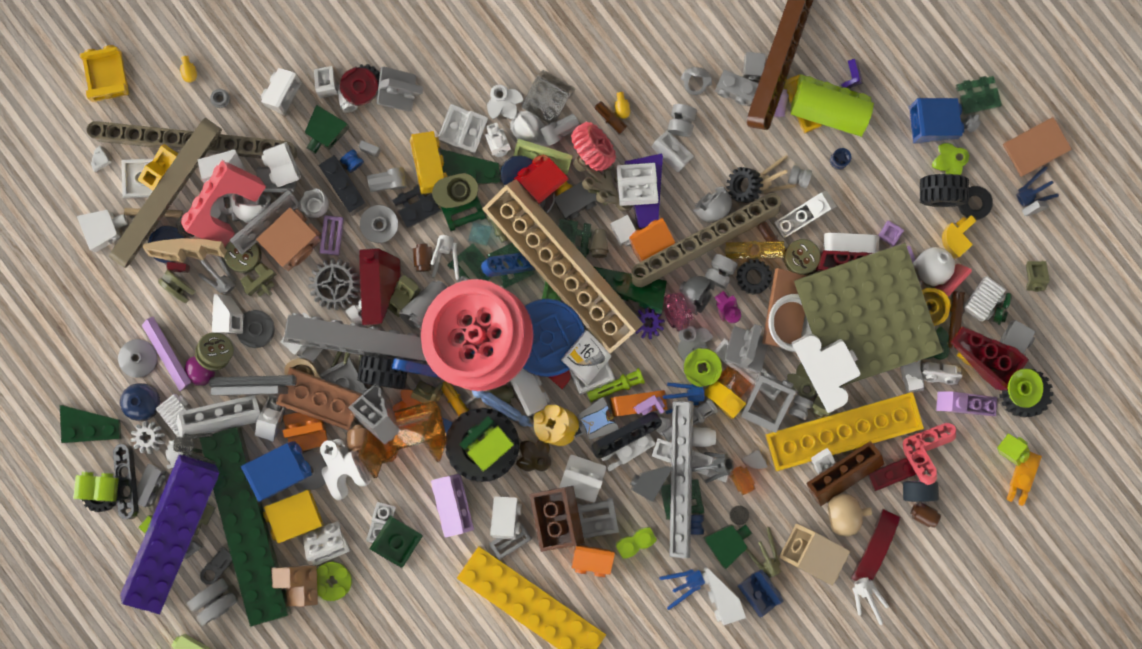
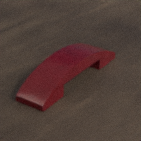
M885 509L881 510L874 532L850 579L857 581L868 577L869 580L873 581L891 545L900 521L899 516Z

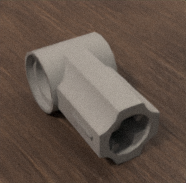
M571 114L557 122L554 121L540 128V131L547 145L550 146L562 140L564 136L573 133L575 128L579 126V122L575 115Z
M403 167L392 168L383 173L367 175L370 192L386 189L399 190L407 187Z

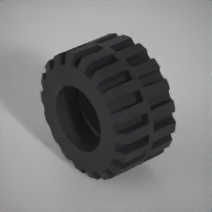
M934 174L920 179V203L931 207H956L969 202V178L965 176Z
M365 355L360 360L357 380L370 385L375 384L382 387L403 389L406 386L408 372L392 369L394 359Z
M1041 371L1036 372L1043 382V394L1036 405L1028 408L1019 407L1011 400L1008 390H1001L1002 394H999V397L1003 398L1001 403L1007 407L1005 410L1012 412L1014 416L1034 417L1042 414V411H1046L1049 408L1047 405L1052 403L1050 396H1053L1054 392H1050V388H1053V386L1048 384V377H1043L1044 373Z

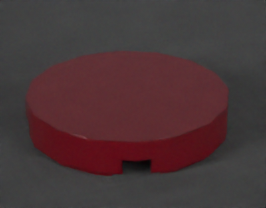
M354 67L347 70L340 80V92L343 98L348 103L356 106L370 103L378 92L377 79L366 68Z

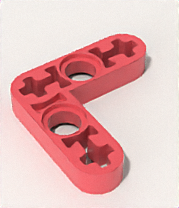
M944 423L904 439L903 451L921 482L929 485L937 480V470L926 451L954 441L956 438V428L953 424ZM926 437H933L935 440L933 442H926L924 439ZM909 445L915 446V452H913L912 447ZM919 457L925 459L923 463H916L914 460ZM924 469H926L927 472H928V474L931 475V476H928L927 474H925Z

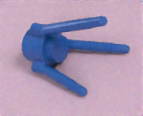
M667 383V386L686 388L688 390L687 393L663 396V399L687 397L688 401L693 402V406L699 405V402L704 401V389L693 384ZM673 408L670 409V410H667L665 413H666V414L672 413V412H673Z
M691 569L686 572L659 577L660 580L688 576L685 578L686 583L673 589L674 593L688 586L692 588L667 607L668 610L695 591L701 589L700 586L705 584L699 570L694 572Z

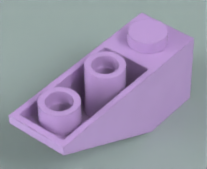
M938 392L936 411L996 416L997 397L960 392Z

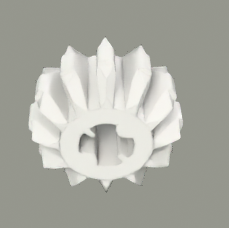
M143 421L142 426L137 424L138 432H131V434L136 435V438L130 439L131 442H137L134 445V449L140 448V453L147 451L148 454H152L153 449L158 451L159 446L157 444H164V441L159 439L164 437L165 434L158 433L162 427L157 426L155 428V422L148 424L147 421ZM151 435V439L145 440L144 436Z

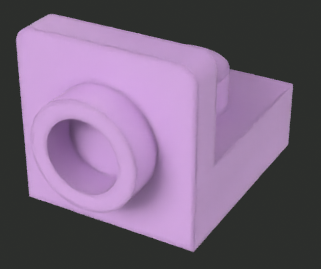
M653 395L633 408L637 414L642 413L645 415L653 410L651 406L655 405L659 414H662L665 405L660 397L656 398Z

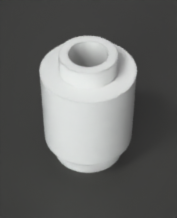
M693 427V447H710L716 444V430L705 427Z

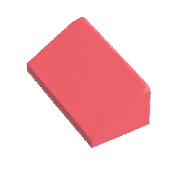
M956 264L951 278L945 284H938L934 288L942 290L949 297L972 270L961 264Z

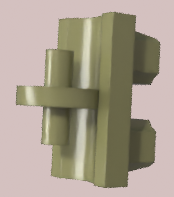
M260 263L254 269L260 276L254 281L248 274L240 280L245 288L243 291L247 295L252 296L258 291L259 297L265 293L271 296L272 292L269 289L275 284L270 280L277 274L271 268Z

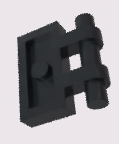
M418 184L413 187L414 189L406 193L402 192L398 194L399 197L392 200L395 206L403 203L405 208L398 212L407 229L441 212L433 195L430 194L425 197L424 194H421ZM418 195L420 200L410 205L407 200Z

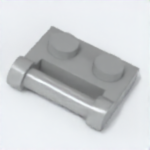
M608 498L607 501L584 505L577 504L584 538L619 532L613 498ZM609 508V514L589 518H583L582 515L584 512Z

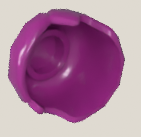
M195 356L186 361L184 371L194 385L205 386L210 383L209 379L215 376V371L202 367Z

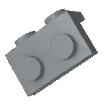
M152 464L147 465L137 486L138 505L150 507L157 499L156 493L159 487L163 485L167 471Z

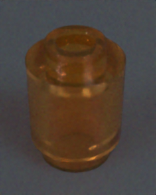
M740 465L732 470L733 474L730 477L738 492L745 495L756 489L754 486L755 482L747 467L743 468Z

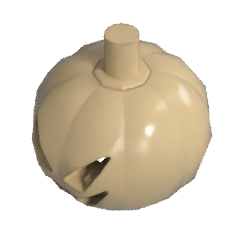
M850 494L834 496L828 502V513L833 533L843 537L855 535L861 530L863 524L862 516L872 515L871 507L861 509L858 500Z

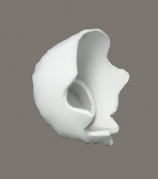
M315 188L304 192V196L299 201L300 205L298 208L307 217L318 218L327 212L329 200L323 191Z

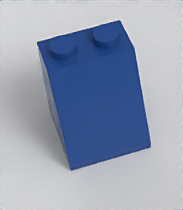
M917 98L909 106L913 143L955 140L963 136L964 123L961 122L960 118L962 105L959 104L958 98Z
M296 441L286 443L241 466L258 502L275 496L312 476L311 467L305 461L302 449Z

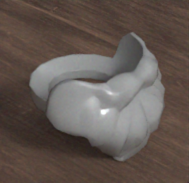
M688 68L681 76L686 91L692 95L702 94L707 86L712 85L711 75L703 68ZM692 75L703 78V87L698 91H693L688 86Z

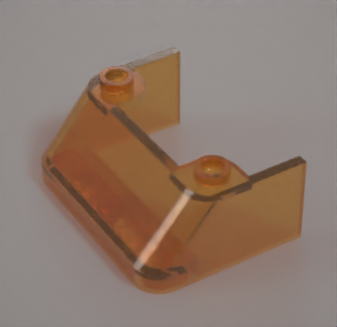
M435 401L394 411L400 432L386 444L368 430L358 458L373 478L378 477L382 464L394 461L398 451L403 448L424 444L435 461H441L447 436L440 408Z

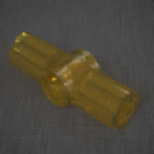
M784 241L726 242L725 254L729 259L784 258L785 245ZM756 245L759 246L758 254L752 255L751 248Z

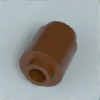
M426 243L416 244V248H413V261L416 272L431 271V266H433L431 264L432 247H428Z
M922 502L915 503L910 512L913 520L927 527L935 528L941 518L938 510Z

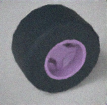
M904 481L903 500L911 502L938 501V482L935 481L933 484L928 485L921 481Z

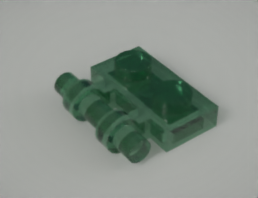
M982 76L978 80H964L963 83L956 84L957 91L964 90L966 95L959 97L963 115L1002 106L998 88L990 89L989 84L995 83L994 76ZM981 87L982 91L974 93L973 88Z
M559 219L558 227L574 245L576 236L582 237L580 247H575L586 258L589 255V238L592 237L591 224L584 223L583 230L577 229L578 221Z

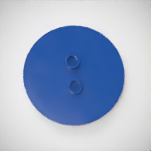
M540 299L525 305L533 326V344L523 369L531 374L543 377L565 373L570 368L561 359L585 332L582 320L570 306L558 300Z

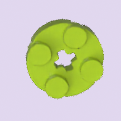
M697 348L686 356L683 369L690 383L704 387L714 384L719 379L722 373V363L714 351L707 348ZM707 363L706 367L708 370L699 372L698 364Z
M327 562L317 568V593L319 597L326 601H336L343 598L349 592L352 586V576L343 564ZM331 576H334V579L337 580V584H334L333 587L330 586V583H327V579H330Z

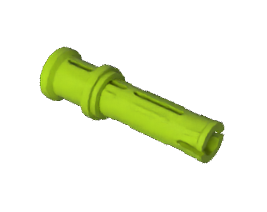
M636 368V371L627 375L621 374L619 379L587 392L590 402H593L623 389L630 390V387L640 383L645 384L640 369ZM614 386V388H612V389H609V390L604 391V392H602V393H598V392H600V391H603V390H605V389H608V388Z

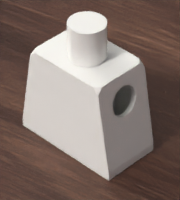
M109 210L77 216L88 247L93 252H98L121 238L119 228L128 225L124 214L114 217L113 213Z

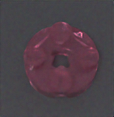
M674 292L666 295L663 304L667 303V309H664V313L669 325L672 328H677L676 331L687 329L689 321L693 319V314L687 308L683 293Z

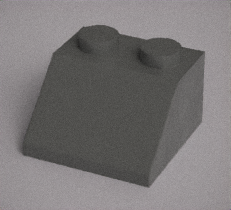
M664 466L641 472L639 476L635 474L630 482V485H632L631 490L653 502L671 472L672 467Z

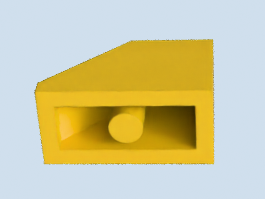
M718 381L709 385L704 391V396L709 398L731 419L746 405L735 393Z

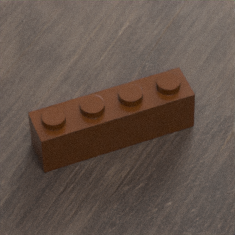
M870 440L808 481L806 484L809 492L821 507L834 496L841 494L883 466L882 454Z

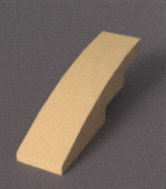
M171 239L143 245V249L148 256L184 263L186 257L205 260L207 254L225 257L227 252L222 242L206 239Z

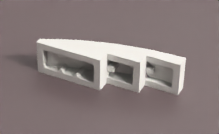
M658 438L652 457L671 463L672 443ZM692 450V467L713 465V462L716 460V458ZM714 469L694 471L708 477L719 474ZM729 475L722 476L717 480L726 483Z

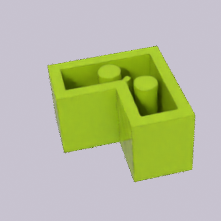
M491 427L484 433L485 438L481 442L476 440L468 447L470 449L468 454L483 471L488 469L514 445L499 427L495 429Z

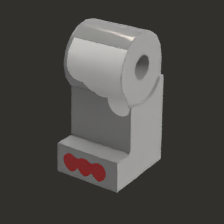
M920 360L900 367L907 393L924 390Z

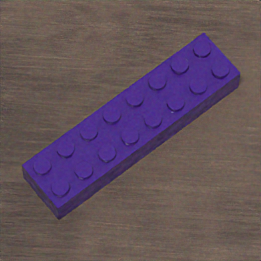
M182 454L178 455L121 591L122 605L160 615L218 478L219 471L216 465Z

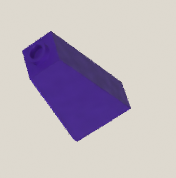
M662 153L628 160L624 163V165L655 163L658 203L633 205L638 230L644 229L654 220H659Z

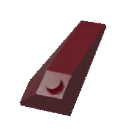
M379 248L362 249L359 252L362 325L382 324L391 296L394 295L397 281L401 277L400 258Z
M961 327L951 341L953 346L978 374L996 390H1008L1011 376L1016 371L1023 369L1029 361L1017 348L988 338L965 327Z

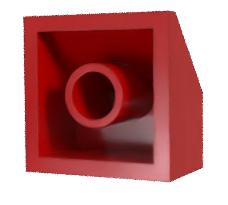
M543 154L534 158L532 164L527 168L521 169L514 179L540 204L564 184L568 177L549 157Z

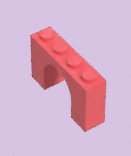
M222 160L215 167L209 181L205 182L199 196L194 199L188 213L184 214L181 224L186 232L201 239L220 241L226 247L235 232L230 224L210 215L213 203L219 197L230 193L241 195L256 202L266 186L261 178Z

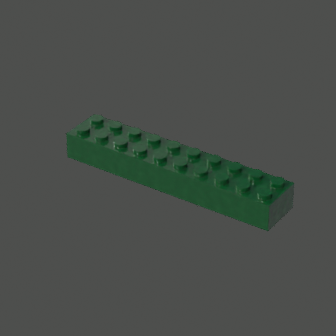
M234 427L199 437L205 462L216 465L219 471L213 492L250 627L289 616L292 613L290 606H287L285 588H273L272 568H279L268 524L263 515L262 502H258L241 468L242 465L250 462L241 427Z

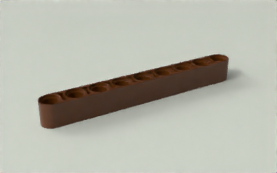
M787 0L747 116V126L749 128L768 130L770 128L814 0Z

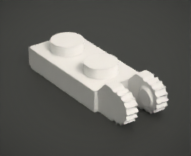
M647 434L601 459L606 461L612 455L617 454L620 460L609 465L607 469L611 471L621 464L624 465L656 444L650 434Z

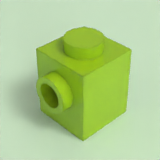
M1009 433L997 447L1000 455L1018 467L1021 463H1025L1030 456L1028 443L1021 437L1015 438Z

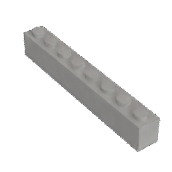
M293 313L287 317L283 342L429 365L423 353L421 337L418 334L408 333L404 335L400 334L397 330L381 331L379 327L364 328L357 323L346 325L339 320L323 321L321 317L306 318L299 313Z

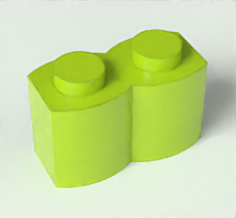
M82 472L81 475H76L74 499L116 501L119 478H113L114 474L101 473V477L94 476V472Z
M642 527L634 532L632 536L620 539L615 546L621 557L626 559L634 556L640 549L649 548L657 539L650 527Z

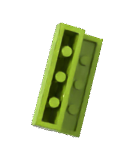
M800 74L797 92L791 102L790 114L862 137L869 124L874 103L871 102V96L864 93H858L845 87L833 85L830 82H824L811 76Z

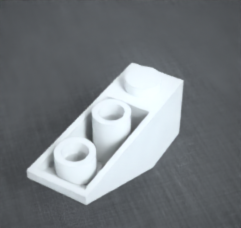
M824 191L774 223L783 238H786L837 206L828 191Z
M705 567V573H702L705 585L709 584L711 590L708 592L711 603L715 602L717 608L714 611L717 622L721 621L723 625L745 619L740 599Z

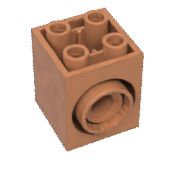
M291 208L285 211L256 239L288 272L293 267L302 263L312 253L313 248L321 242V239L318 237L321 233L311 223L308 225L305 223L307 219L298 209L293 211Z

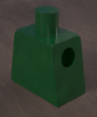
M316 105L305 130L306 136L311 139L306 149L314 154L318 152L321 145L330 150L350 128L349 125Z
M730 524L704 536L703 539L722 567L727 569L748 548L743 540L752 533L746 524L737 531Z

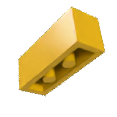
M434 131L411 134L410 145L421 194L432 193L437 181L447 177L446 172L443 173L442 166H444L443 156L439 155L438 148H440L439 138L435 137Z

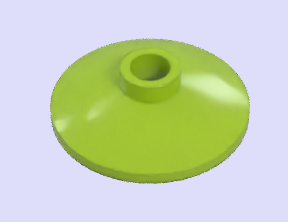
M1031 369L1016 371L1011 376L1008 384V393L1011 400L1017 406L1023 408L1036 405L1043 394V382L1038 373Z

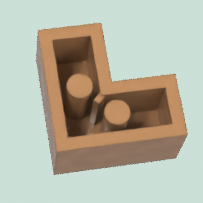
M317 565L272 568L273 588H286L287 606L318 605Z

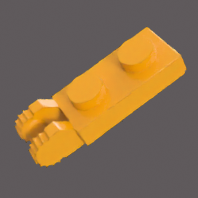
M1029 452L1030 456L1025 463H1021L1019 467L1016 465L1010 482L1007 500L1012 502L1017 488L1021 489L1018 504L1024 506L1028 492L1031 490L1042 458L1041 455Z

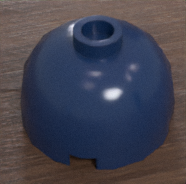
M136 383L123 391L119 403L126 417L142 422L156 415V408L160 405L161 401L154 387L144 383Z

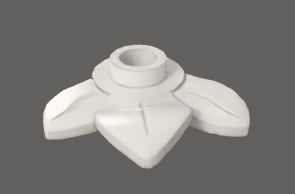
M504 85L494 86L490 92L491 99L487 104L489 116L495 119L502 114V116L508 119H515L517 113L516 104L523 101L522 95L515 89H507ZM497 92H502L503 96L499 98L496 94Z

